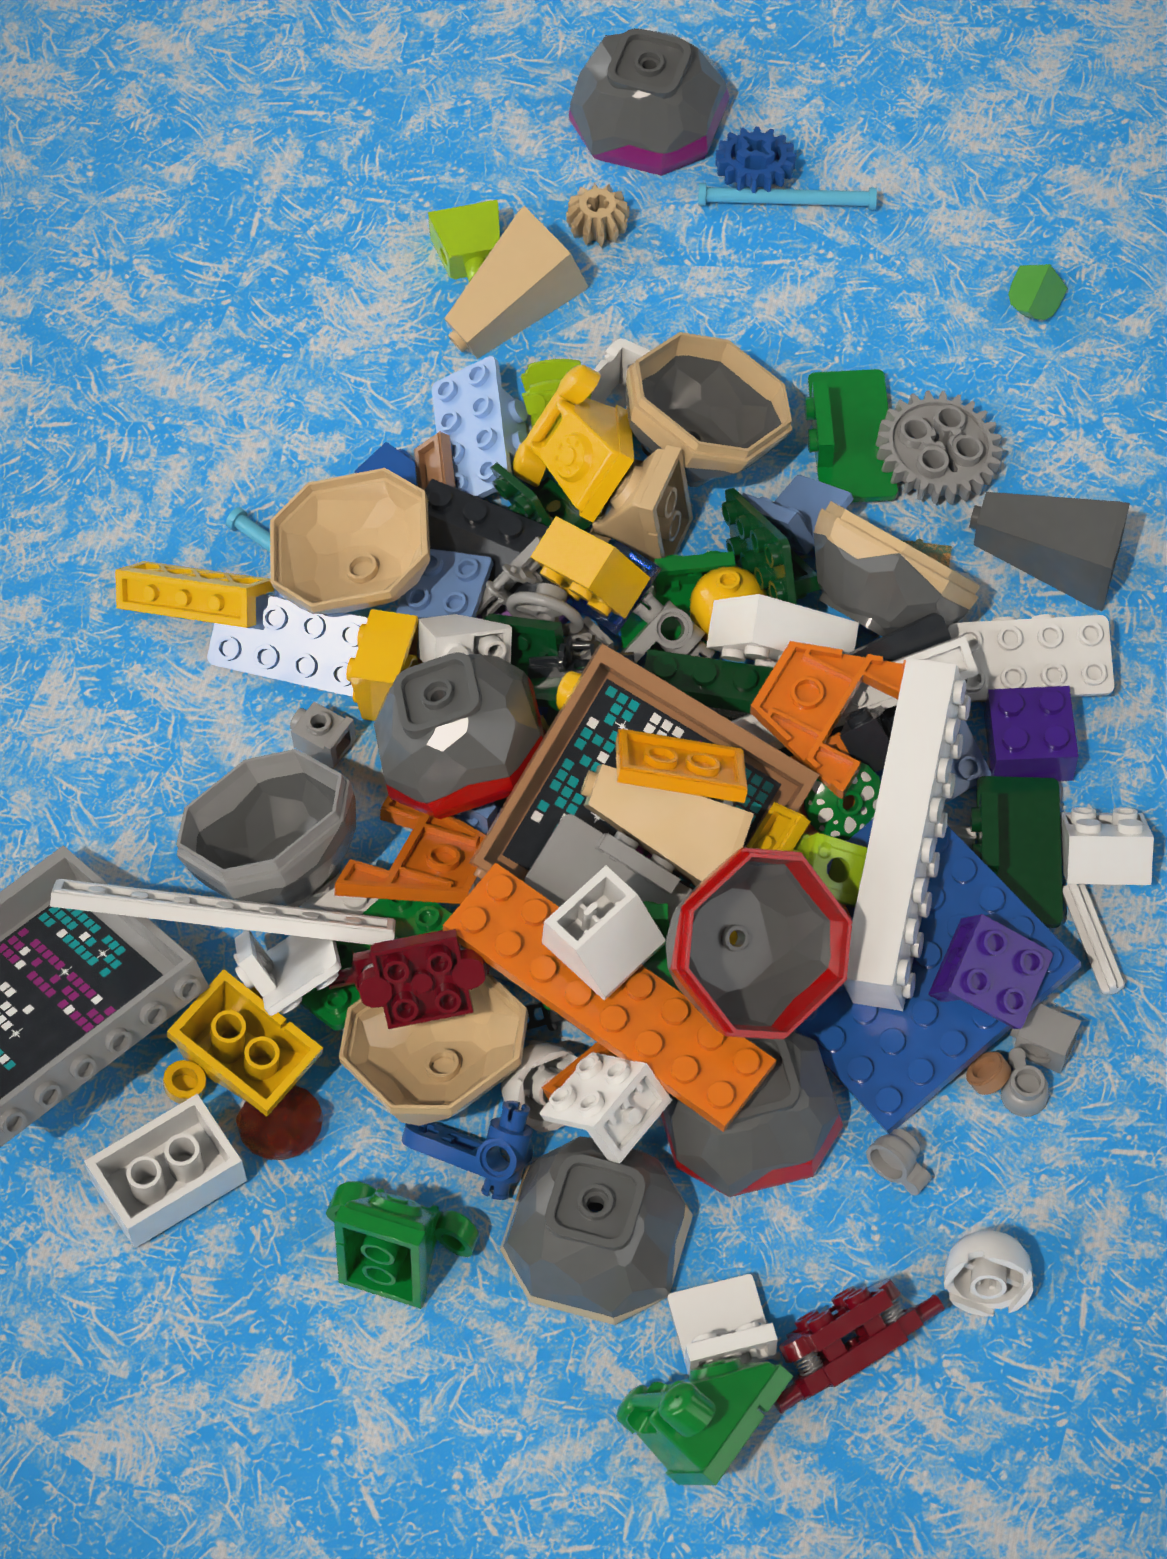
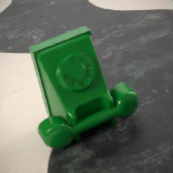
M348 1181L340 1184L336 1188L326 1211L327 1217L334 1222L339 1283L419 1309L422 1308L427 1296V1281L437 1240L452 1253L462 1257H470L479 1238L477 1227L462 1213L453 1210L442 1212L439 1211V1207L436 1205L426 1207L410 1199L385 1193V1189L379 1188L376 1190L371 1185L359 1181Z
M739 1358L719 1359L691 1369L689 1378L671 1384L653 1382L649 1387L642 1384L636 1386L622 1400L618 1407L616 1418L630 1433H636L667 1468L665 1474L678 1485H717L765 1417L758 1409L760 1408L763 1412H768L793 1375L781 1364L773 1365L770 1362L743 1363Z

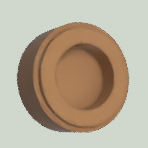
M995 1051L986 1052L970 1064L966 1073V1079L977 1093L981 1095L992 1094L1006 1084L1011 1075V1067L1000 1053Z

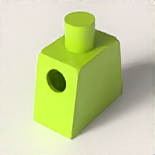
M497 199L428 212L430 239L448 276L452 279L467 277L468 282H470L500 239Z

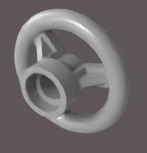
M539 583L535 592H517L509 596L506 601V608L511 616L560 622L559 616H565L571 623L562 624L563 636L576 634L583 628V618L580 613L565 603L568 596L567 592L556 585Z

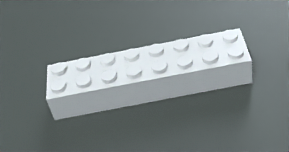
M906 658L852 921L848 973L844 986L852 1002L855 1004L903 1011L905 999H911L914 994L916 974L911 973L914 957L920 958L923 949L924 934L919 932L922 917L928 918L931 909L932 894L927 892L930 877L936 878L940 861V854L935 852L937 838H944L948 817L947 813L943 812L945 798L951 799L954 793L955 774L951 773L953 759H960L963 735L958 733L961 720L967 721L971 705L970 696L965 694L966 680L961 679L957 664Z

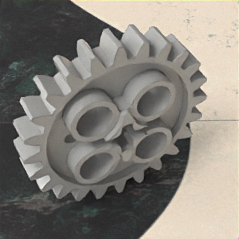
M928 390L925 392L923 400H920L914 393L910 395L908 404L898 400L895 410L888 409L886 418L881 421L875 446L879 447L877 459L884 460L882 472L893 471L891 483L895 484L903 481L905 483L903 493L906 494L913 488L918 490L917 500H921L926 493L931 494L933 504H937L940 496H945L948 503L953 504L956 494L964 501H968L971 491L977 495L981 494L983 486H990L994 474H997L1003 448L999 447L1002 436L994 434L996 423H984L987 411L973 412L974 401H971L966 406L961 405V395L959 394L955 396L953 401L947 400L945 391L940 393L939 399H934Z

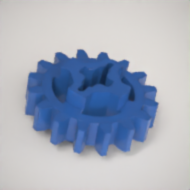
M755 126L753 132H748L743 127L740 128V135L737 136L730 132L727 134V141H719V150H716L715 166H717L718 176H725V184L729 185L736 182L737 190L739 191L747 186L750 187L752 193H756L758 187H763L764 190L770 192L772 184L782 187L784 186V178H792L793 169H795L796 153H793V143H786V136L784 134L778 137L774 136V129H769L766 133H762L758 126Z

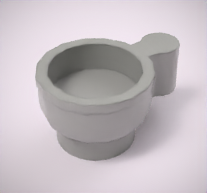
M1015 1047L1009 1052L1007 1062L1011 1067V1075L1006 1084L1001 1088V1100L1005 1108L1012 1114L1021 1117H1031L1039 1114L1046 1107L1049 1099V1084L1038 1068L1026 1064L1025 1051L1022 1048Z
M894 1129L890 1134L880 1136L866 1151L869 1164L876 1173L890 1182L901 1183L912 1195H918L931 1180L930 1173L916 1162V1157L920 1153L918 1141L903 1129Z

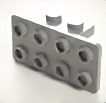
M572 814L562 817L524 879L527 885L560 907L606 865L639 895L642 902L668 903L670 922L675 908L692 891L679 882L680 878L672 874L675 866L656 854H653L648 859L635 851L639 844L619 831L616 832L614 837L609 833L603 834Z

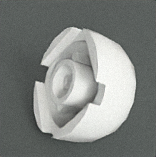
M549 1043L524 1047L520 1067L501 1082V1092L504 1101L520 1102L518 1110H521L523 1104L529 1106L531 1110L526 1124L536 1131L548 1132L561 1128L564 1125L544 1121L539 1114L549 1102L542 1087L578 1057L565 1048Z
M990 1230L977 1231L965 1235L952 1247L944 1268V1288L949 1292V1300L954 1306L967 1313L984 1317L994 1316V1311L991 1308L1003 1309L1008 1307V1314L1019 1310L1028 1303L1033 1293V1272L1030 1256L1017 1239L1006 1233Z

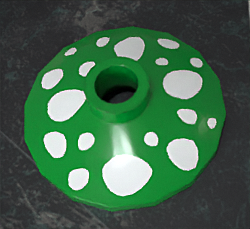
M861 762L860 770L843 799L837 797L817 778L804 800V810L808 820L811 821L810 824L820 834L848 841L874 818L881 785L879 776L868 765ZM848 795H853L855 799L854 805L850 809H844V798Z

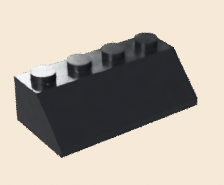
M431 479L425 489L428 499L430 549L491 557L494 564L488 581L493 582L504 571L502 566L505 563L510 565L537 536L542 538L549 528L435 479ZM540 566L536 570L543 580L541 583L556 585L540 574L543 567ZM517 582L509 591L513 594L517 592H535L538 584ZM502 604L500 608L507 610L506 605Z

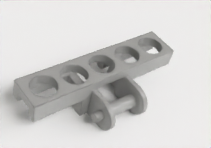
M537 536L510 565L505 563L502 566L504 571L493 582L487 581V588L484 590L476 616L479 614L485 619L489 613L493 614L502 604L506 605L508 597L513 594L509 590L517 582L539 584L543 581L536 572L540 565L531 558L532 553L542 538Z

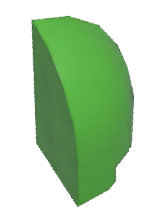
M1051 264L1020 265L1011 283L1008 296L1010 304L1022 315L1031 319L1046 320L1054 315L1068 288Z

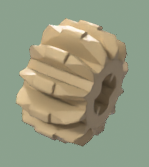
M594 182L590 190L580 187L577 195L570 196L566 221L571 228L574 238L583 237L586 246L592 241H597L602 247L606 239L616 243L618 234L625 233L628 227L629 206H627V202H624L622 191L613 192L610 184L601 189Z

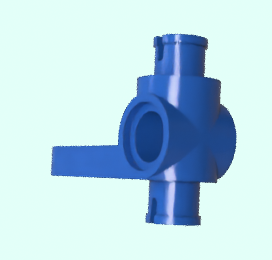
M504 1101L501 1117L493 1118L490 1121L486 1141L484 1142L432 1122L420 1126L405 1123L402 1143L410 1149L485 1177L484 1185L481 1189L482 1194L488 1197L491 1190H494L492 1199L506 1200L509 1197L510 1185L521 1180L523 1169L530 1163L533 1156V1145L531 1142L533 1129L526 1124L531 1109L523 1104L521 1110H518L520 1102ZM500 1147L508 1152L510 1162L501 1156Z

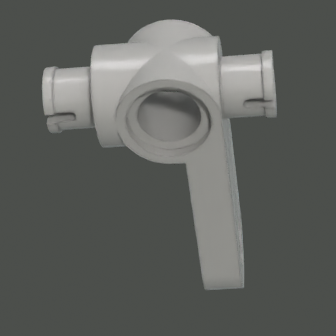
M649 592L642 599V602L650 609L648 610L640 603L633 610L635 614L647 623L622 651L634 652L635 663L640 660L654 643L666 652L700 657V653L705 658H711L714 655L715 651L706 648L707 645L701 640L705 632L691 620L687 613L676 607L670 600L663 606ZM667 617L677 619L681 625V634L673 641L666 639L661 633V624Z

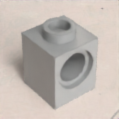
M1039 1003L1029 1012L1021 1029L1012 1028L1010 1036L1016 1038L1015 1047L1022 1048L1025 1051V1059L1061 1074L1077 1039L1081 1021Z

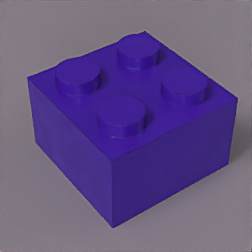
M1070 686L988 689L984 720L991 776L1054 778L1057 781H1073L1079 755Z

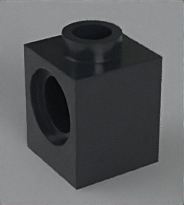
M881 705L870 711L868 707H862L845 718L847 722H845L839 736L852 758L868 765L874 772L884 769L893 725Z

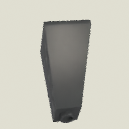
M986 492L982 507L974 506L969 528L976 529L973 544L976 547L1093 609L1103 611L1119 554L1130 504L1119 501Z

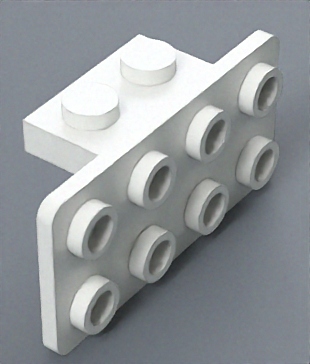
M1043 614L1034 616L1031 619L1017 620L1014 617L1005 616L994 618L991 621L952 623L948 627L952 639L961 635L966 636L979 673L968 678L965 694L970 696L971 702H986L988 689L1070 686L1071 697L1109 695L1114 689L1109 621L1103 615L1055 617V615Z
M246 930L235 937L236 954L233 957L238 964L235 971L247 988L251 989L255 986L263 997L264 1009L269 1016L275 1015L279 1011L281 1014H285L293 1010L301 1003L303 995L315 987L317 990H320L334 982L338 977L337 972L342 967L335 940L290 935L265 952L250 930Z

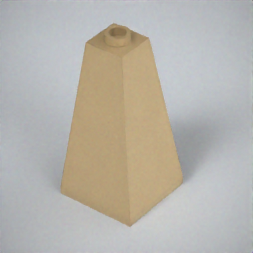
M525 206L515 215L444 318L452 330L448 337L462 353L468 349L477 359L578 296L589 287L572 254Z
M604 764L598 765L596 772L588 771L581 789V795L587 796L584 804L587 809L621 833L636 841L640 847L650 854H656L674 865V871L695 886H698L720 864L743 847L754 813L702 796L618 783L617 769Z

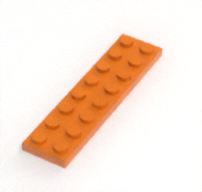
M495 863L443 924V931L456 929L459 944L466 949L474 950L491 967L619 1058L647 1063L657 1080L669 1094L724 1132L773 1070L777 1060L745 1037L724 1036L715 1030L684 994L644 966H641L604 1001L542 943L544 921L559 906L498 863Z

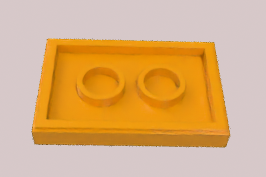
M618 729L615 742L618 783L745 803L748 788L744 753L741 748Z

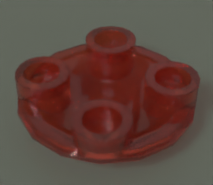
M294 1085L268 1116H265L250 1103L245 1102L236 1117V1124L242 1143L253 1154L267 1160H286L301 1155L315 1143L321 1132L323 1121L322 1110L317 1099L308 1090Z

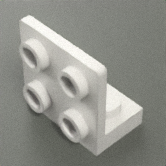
M592 1052L577 1064L576 1070L566 1082L552 1093L549 1102L539 1114L544 1121L587 1130L607 1160L620 1164L671 1103L672 1099L647 1063L634 1062Z
M751 1274L673 1292L668 1295L667 1301L688 1375L691 1369L719 1359L739 1358L743 1363H753L776 1358L778 1340L773 1323L767 1324Z

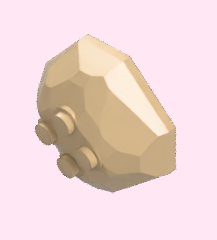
M386 468L308 482L270 520L271 584L288 601L312 614L346 613L393 602L418 584L430 562L428 499L426 492Z
M490 973L486 974L483 984L470 990L473 1013L388 1029L383 1007L371 1008L365 1006L361 999L348 1007L339 1060L400 1122L420 1126L444 1120L470 1106L520 1067L528 1011Z

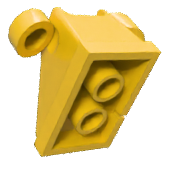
M577 365L569 370L561 379L555 394L526 439L519 445L513 461V473L519 480L534 488H538L547 467L572 504L579 510V516L593 523L634 462L633 439L628 413L625 408L617 404L615 407H611L587 398L597 386L601 374L586 365Z
M223 969L209 984V988L198 996L167 1031V1037L177 1045L182 1057L186 1060L176 1061L167 1067L164 1072L163 1087L165 1094L172 1101L181 1104L196 1094L202 1098L206 1089L207 1076L213 1082L220 1084L253 1105L265 1116H268L323 1054V1047L293 1023H287V1019L279 1012L269 1016L264 1009L263 997L255 986L251 989L247 988Z

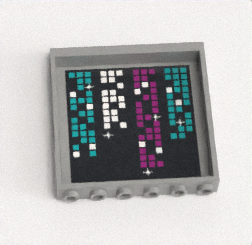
M64 845L0 891V1147L209 988L195 958L148 918L50 907L51 892L58 879L108 884Z

